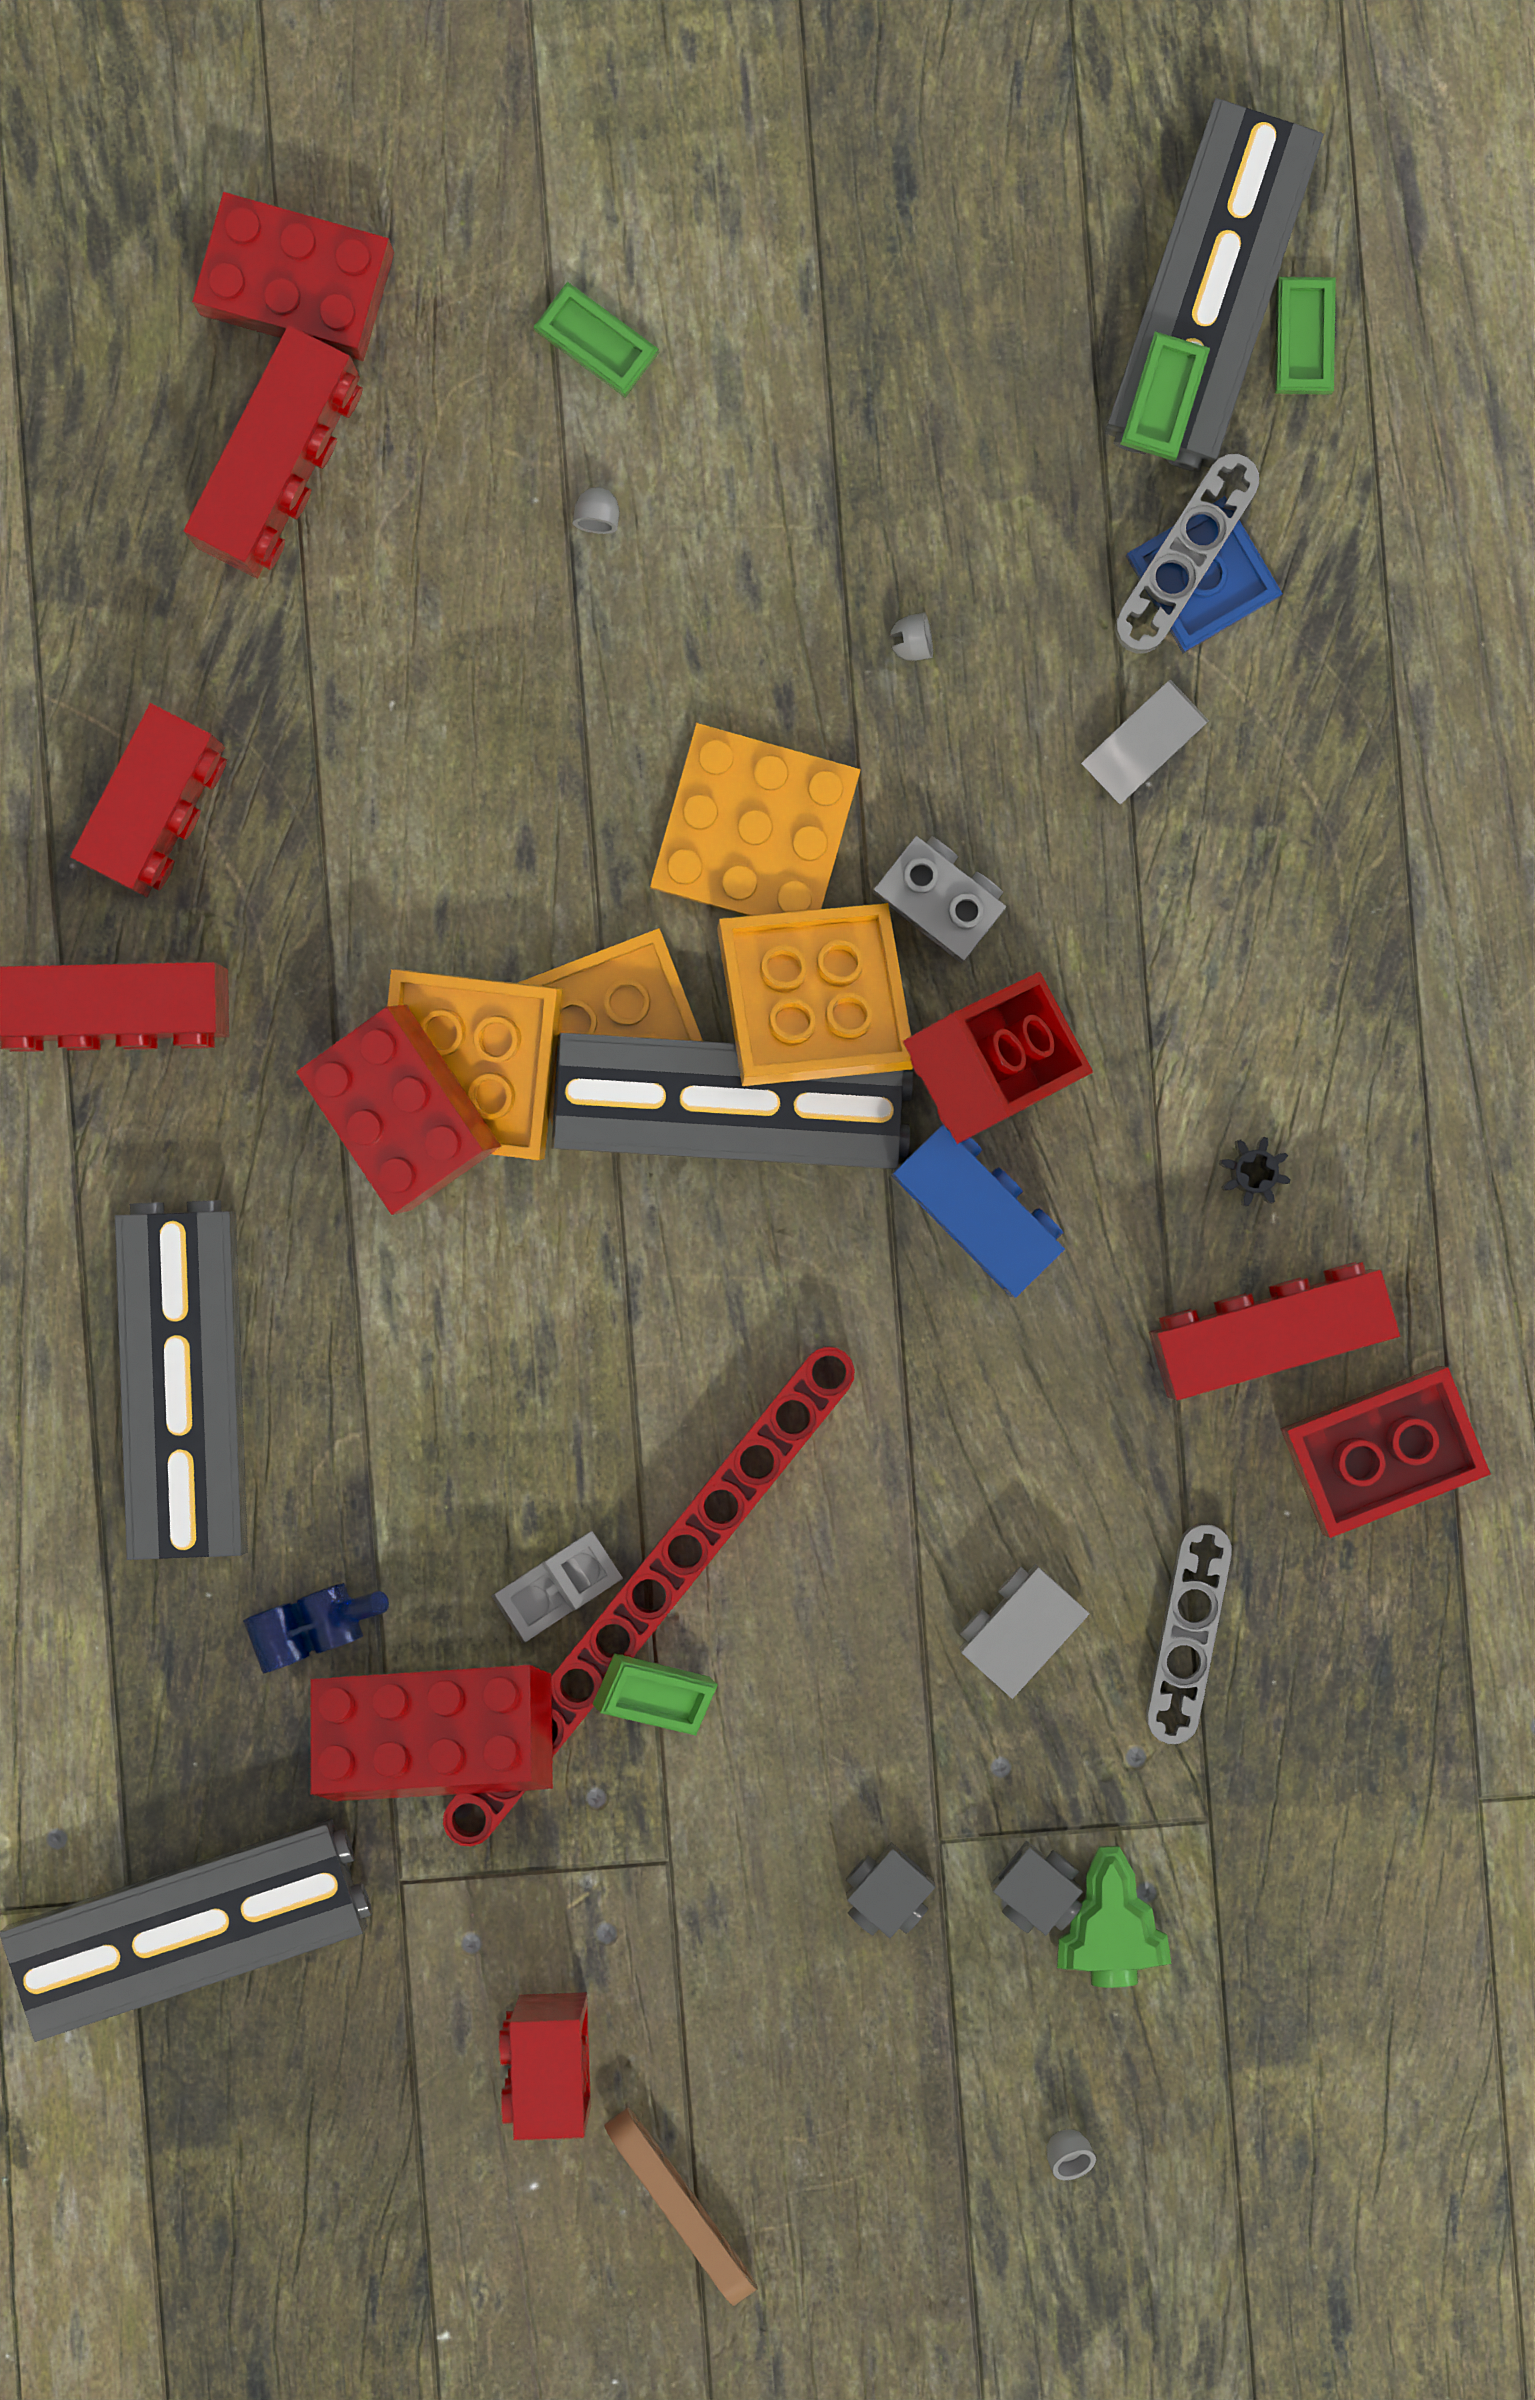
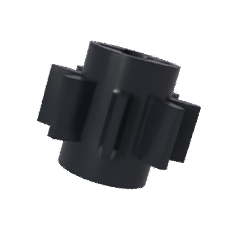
M1261 1137L1257 1142L1256 1150L1249 1151L1246 1143L1241 1139L1235 1141V1148L1239 1156L1234 1161L1224 1159L1219 1162V1165L1223 1168L1231 1170L1232 1178L1225 1182L1221 1188L1225 1191L1237 1187L1243 1191L1241 1205L1245 1207L1249 1206L1252 1202L1254 1193H1261L1262 1198L1268 1204L1274 1203L1275 1198L1271 1188L1275 1183L1289 1184L1291 1181L1287 1176L1279 1174L1278 1164L1285 1161L1288 1157L1287 1153L1272 1156L1266 1152L1268 1148V1138ZM1256 1156L1261 1158V1168L1269 1171L1267 1180L1256 1181L1252 1188L1248 1186L1249 1176L1241 1173L1242 1164L1252 1163Z

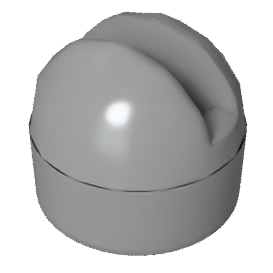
M589 488L579 496L575 504L572 524L576 528L590 533L609 534L616 532L620 514L616 498L609 490L604 488Z
M926 613L908 615L899 619L893 625L890 636H903L904 643L891 647L898 657L910 661L933 658L932 636Z
M1072 2129L1059 2131L1050 2138L1046 2146L1047 2161L1053 2175L1057 2179L1073 2180L1088 2173L1095 2165L1096 2156L1092 2147L1079 2131Z

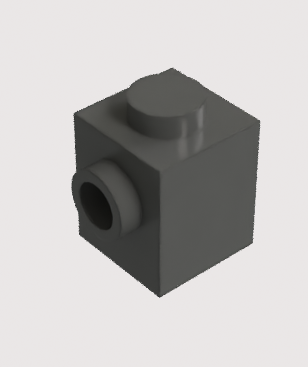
M1028 1841L1022 1845L990 1884L992 1891L1007 1903V1906L1002 1910L1003 1914L1027 1934L1033 1927H1036L1045 1936L1054 1926L1062 1931L1082 1907L1077 1898L1083 1891L1080 1885L1073 1880L1079 1871L1055 1850H1052L1046 1857Z
M891 1842L876 1860L869 1855L865 1856L846 1878V1881L852 1886L846 1892L847 1901L853 1905L848 1915L872 1936L879 1929L889 1938L899 1928L907 1934L928 1910V1907L922 1902L935 1889L934 1879Z

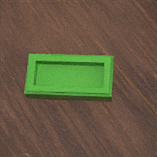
M1278 277L1276 296L1275 394L1332 395L1334 392L1336 278Z
M569 282L564 285L534 326L535 332L625 398L659 354L657 347Z
M1155 331L1120 445L1172 461L1176 460L1210 348Z
M614 1653L593 1706L602 1714L696 1736L718 1684L710 1676Z

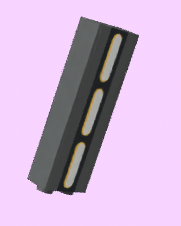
M1215 98L1104 434L1115 437L1113 443L1117 447L1137 454H1146V452L1120 445L1151 341L1156 331L1210 348L1175 461L1168 459V462L1176 467L1193 472H1200L1202 466L1211 468L1216 462L1324 133Z
M560 1033L557 1040L551 1149L898 1169L899 1158H907L909 1151L910 1128L909 1124H901L902 1101L911 1100L913 1069L742 1086L735 1043Z
M221 1200L188 1201L187 1213H164V1203L130 1204V1215H115L127 1560L242 1556L248 1552L236 1212L221 1211Z
M329 1818L7 1925L0 1931V1938L34 2042L363 1934L367 1927L365 1918L373 1915L372 1907L364 1884L354 1885L347 1863L355 1861L345 1828L336 1831L333 1819Z

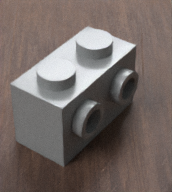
M916 836L875 887L873 895L883 903H888L892 910L962 964L1007 907L998 900L1003 891L977 871L972 878L953 865L958 856L935 837L931 836L927 843H925Z
M1036 1564L1028 1572L1021 1566L1016 1569L998 1590L1004 1599L990 1614L986 1613L983 1609L978 1611L959 1633L966 1640L959 1647L961 1653L1011 1699L1020 1692L1089 1615V1612Z

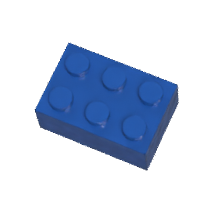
M942 1125L891 1176L1010 1297L1016 1298L1065 1250L1057 1241L1064 1232L1040 1208L1035 1209L1031 1214L1016 1199L1023 1190L1000 1167L990 1173L975 1158L982 1149L971 1137L956 1144L951 1132Z

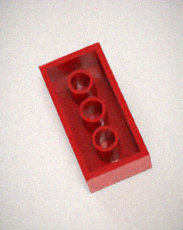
M290 325L287 326L183 530L197 549L256 579L259 578L264 567L268 570L273 569L285 546L286 540L279 537L289 517L296 520L299 518L309 500L311 489L305 486L315 466L323 469L335 449L337 438L331 435L341 415L349 418L361 398L363 387L357 385L360 376L349 355Z
M215 962L0 966V1049L9 1050V1052L44 1051V1041H58V1048H66L67 1051L101 1050V1040H115V1047H123L124 1050L158 1049V1039L172 1038L173 1046H181L182 1049L215 1048V1038L229 1037L228 969Z
M1351 1262L1324 1270L1323 1273L1326 1280L1324 1282L1310 1285L1308 1277L1303 1279L1299 1277L1268 1286L1271 1297L1254 1301L1252 1293H1243L1213 1302L1216 1313L1199 1317L1197 1309H1187L1160 1317L1161 1328L1150 1331L1149 1336L1167 1397L1178 1401L1401 1337L1381 1269H1365L1364 1262Z
M532 1665L311 1679L312 1795L332 1801L553 1789L551 1673Z

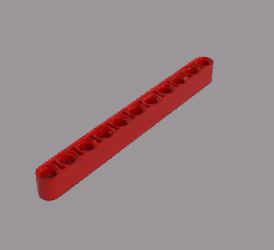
M824 1346L815 1349L808 1355L551 1675L552 1718L557 1724L558 1735L552 1740V1758L594 1707L593 1702L614 1654H609L600 1647L598 1642L599 1630L609 1624H618L624 1627L629 1634L630 1645L624 1652L619 1654L632 1658L636 1655L849 1390L854 1381L855 1369L852 1360L845 1351L833 1346ZM827 1355L839 1358L845 1366L843 1381L833 1388L819 1386L812 1376V1368L815 1362ZM790 1400L803 1403L810 1413L807 1426L795 1433L783 1430L778 1425L776 1419L779 1407L784 1402ZM753 1445H762L768 1448L774 1458V1465L771 1471L761 1477L747 1474L741 1466L742 1453ZM727 1490L737 1499L738 1510L731 1519L716 1521L707 1514L705 1500L713 1491ZM683 1534L695 1537L702 1547L700 1559L688 1566L676 1563L669 1552L671 1541ZM652 1579L659 1582L666 1592L664 1604L654 1610L640 1607L633 1595L634 1588L640 1581ZM572 1669H582L588 1672L594 1682L593 1692L581 1699L569 1696L562 1685L563 1675ZM526 1790L455 1794L443 1816V1826L446 1834L453 1842L461 1846L472 1847L481 1844L492 1834ZM466 1803L479 1806L485 1813V1826L475 1832L462 1829L455 1819L456 1808Z

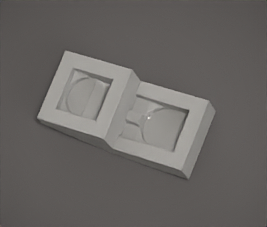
M1169 680L1081 764L1121 805L1206 725L1209 720Z
M590 1531L493 1594L492 1598L521 1643H525L622 1580L623 1577L593 1531Z

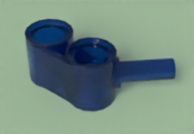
M343 1582L296 1600V1603L291 1604L289 1602L244 1619L243 1622L262 1674L303 1660L310 1656L309 1652L314 1650L316 1654L363 1637L359 1621L385 1613L389 1608V1599L381 1591L352 1599L349 1597Z

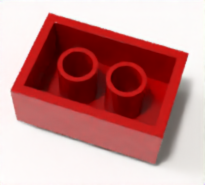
M223 192L192 303L200 316L282 338L287 326L290 325L349 355L353 359L364 361L392 264L394 250L387 237Z
M150 703L70 857L146 898L152 888L160 891L173 869L175 861L169 858V855L178 837L187 840L200 817L201 810L196 808L195 805L204 787L212 790L223 774L227 759L221 755L225 746L212 734Z
M1040 971L946 1016L902 1041L910 1055L913 1069L923 1079L938 1108L940 1120L950 1130L956 1144L1093 1073Z
M407 1005L386 1006L296 1071L391 1215L413 1210L502 1147Z
M1436 1366L1280 1428L1321 1533L1328 1538L1335 1537L1491 1475L1449 1367Z
M587 1992L519 1995L514 2011H506L503 2029L499 2031L500 2065H511V2068H508V2078H505V2088L501 2090L502 2123L513 2124V2140L584 2138L591 2109Z

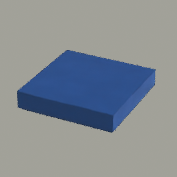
M1226 496L1212 503L1218 506L1228 518L1233 516V510L1223 508L1227 502ZM1205 514L1195 515L1188 520L1186 533L1193 543L1208 545L1217 539L1218 526L1210 516ZM1238 520L1169 630L1182 653L1189 651L1278 599L1283 594L1240 520ZM1173 527L1126 554V558L1139 580L1144 575ZM1166 563L1157 569L1156 582L1162 591L1169 594H1177L1186 588L1188 575L1181 565ZM1149 595L1157 611L1161 607L1167 615L1172 613L1174 609L1172 606L1161 604Z

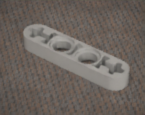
M1240 454L1225 455L1219 458L1206 474L1118 615L1115 623V634L1119 643L1126 650L1133 653H1148L1156 649L1164 640L1257 491L1259 472L1255 464L1248 457ZM1234 468H1237L1244 473L1241 482L1247 487V491L1244 493L1236 489L1232 492L1223 507L1234 511L1233 516L1228 518L1218 506L1201 501V497L1206 493L1214 501L1224 484L1222 478L1217 476L1218 473L1222 471L1230 474ZM1200 514L1210 516L1218 526L1217 539L1208 545L1193 543L1186 533V524L1191 517ZM1177 563L1186 570L1188 583L1183 591L1177 594H1169L1158 587L1156 572L1161 565ZM1146 590L1157 602L1172 606L1174 609L1170 615H1167L1164 609L1160 607L1150 625L1157 632L1156 635L1151 637L1145 634L1137 641L1130 636L1133 626L1126 619L1129 615L1134 618L1142 616L1151 601L1140 598L1141 592Z
M1197 1524L1189 1527L1182 1534L1178 1545L1146 1708V1722L1149 1730L1158 1740L1167 1744H1180L1189 1740L1195 1734L1200 1720L1232 1556V1545L1228 1536L1220 1528L1211 1524ZM1204 1534H1212V1543L1221 1547L1219 1557H1209L1205 1570L1207 1576L1217 1575L1215 1586H1211L1198 1579L1182 1580L1184 1569L1187 1568L1194 1573L1197 1571L1198 1556L1190 1552L1191 1542H1201ZM1191 1589L1204 1591L1210 1600L1208 1614L1197 1622L1185 1620L1178 1610L1180 1597ZM1180 1645H1188L1194 1648L1199 1656L1197 1670L1191 1676L1184 1678L1174 1676L1167 1666L1169 1653ZM1163 1681L1178 1688L1195 1687L1193 1698H1189L1181 1693L1179 1711L1188 1716L1186 1725L1177 1724L1174 1728V1733L1165 1732V1724L1157 1719L1158 1711H1167L1172 1699L1171 1691L1160 1692Z

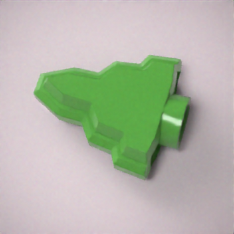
M1099 1846L1086 1873V1898L1080 1902L1082 1907L1070 1922L1069 1932L1058 1938L1057 1969L1091 1972V1985L1096 1987L1117 1988L1134 1986L1138 1984V1970L1171 1964L1168 1937L1166 1933L1156 1929L1152 1907L1137 1897L1135 1873L1119 1846Z

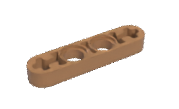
M626 2108L605 2123V2129L616 2148L727 2301L735 2306L758 2289L757 2284L747 2267L637 2115L630 2108Z

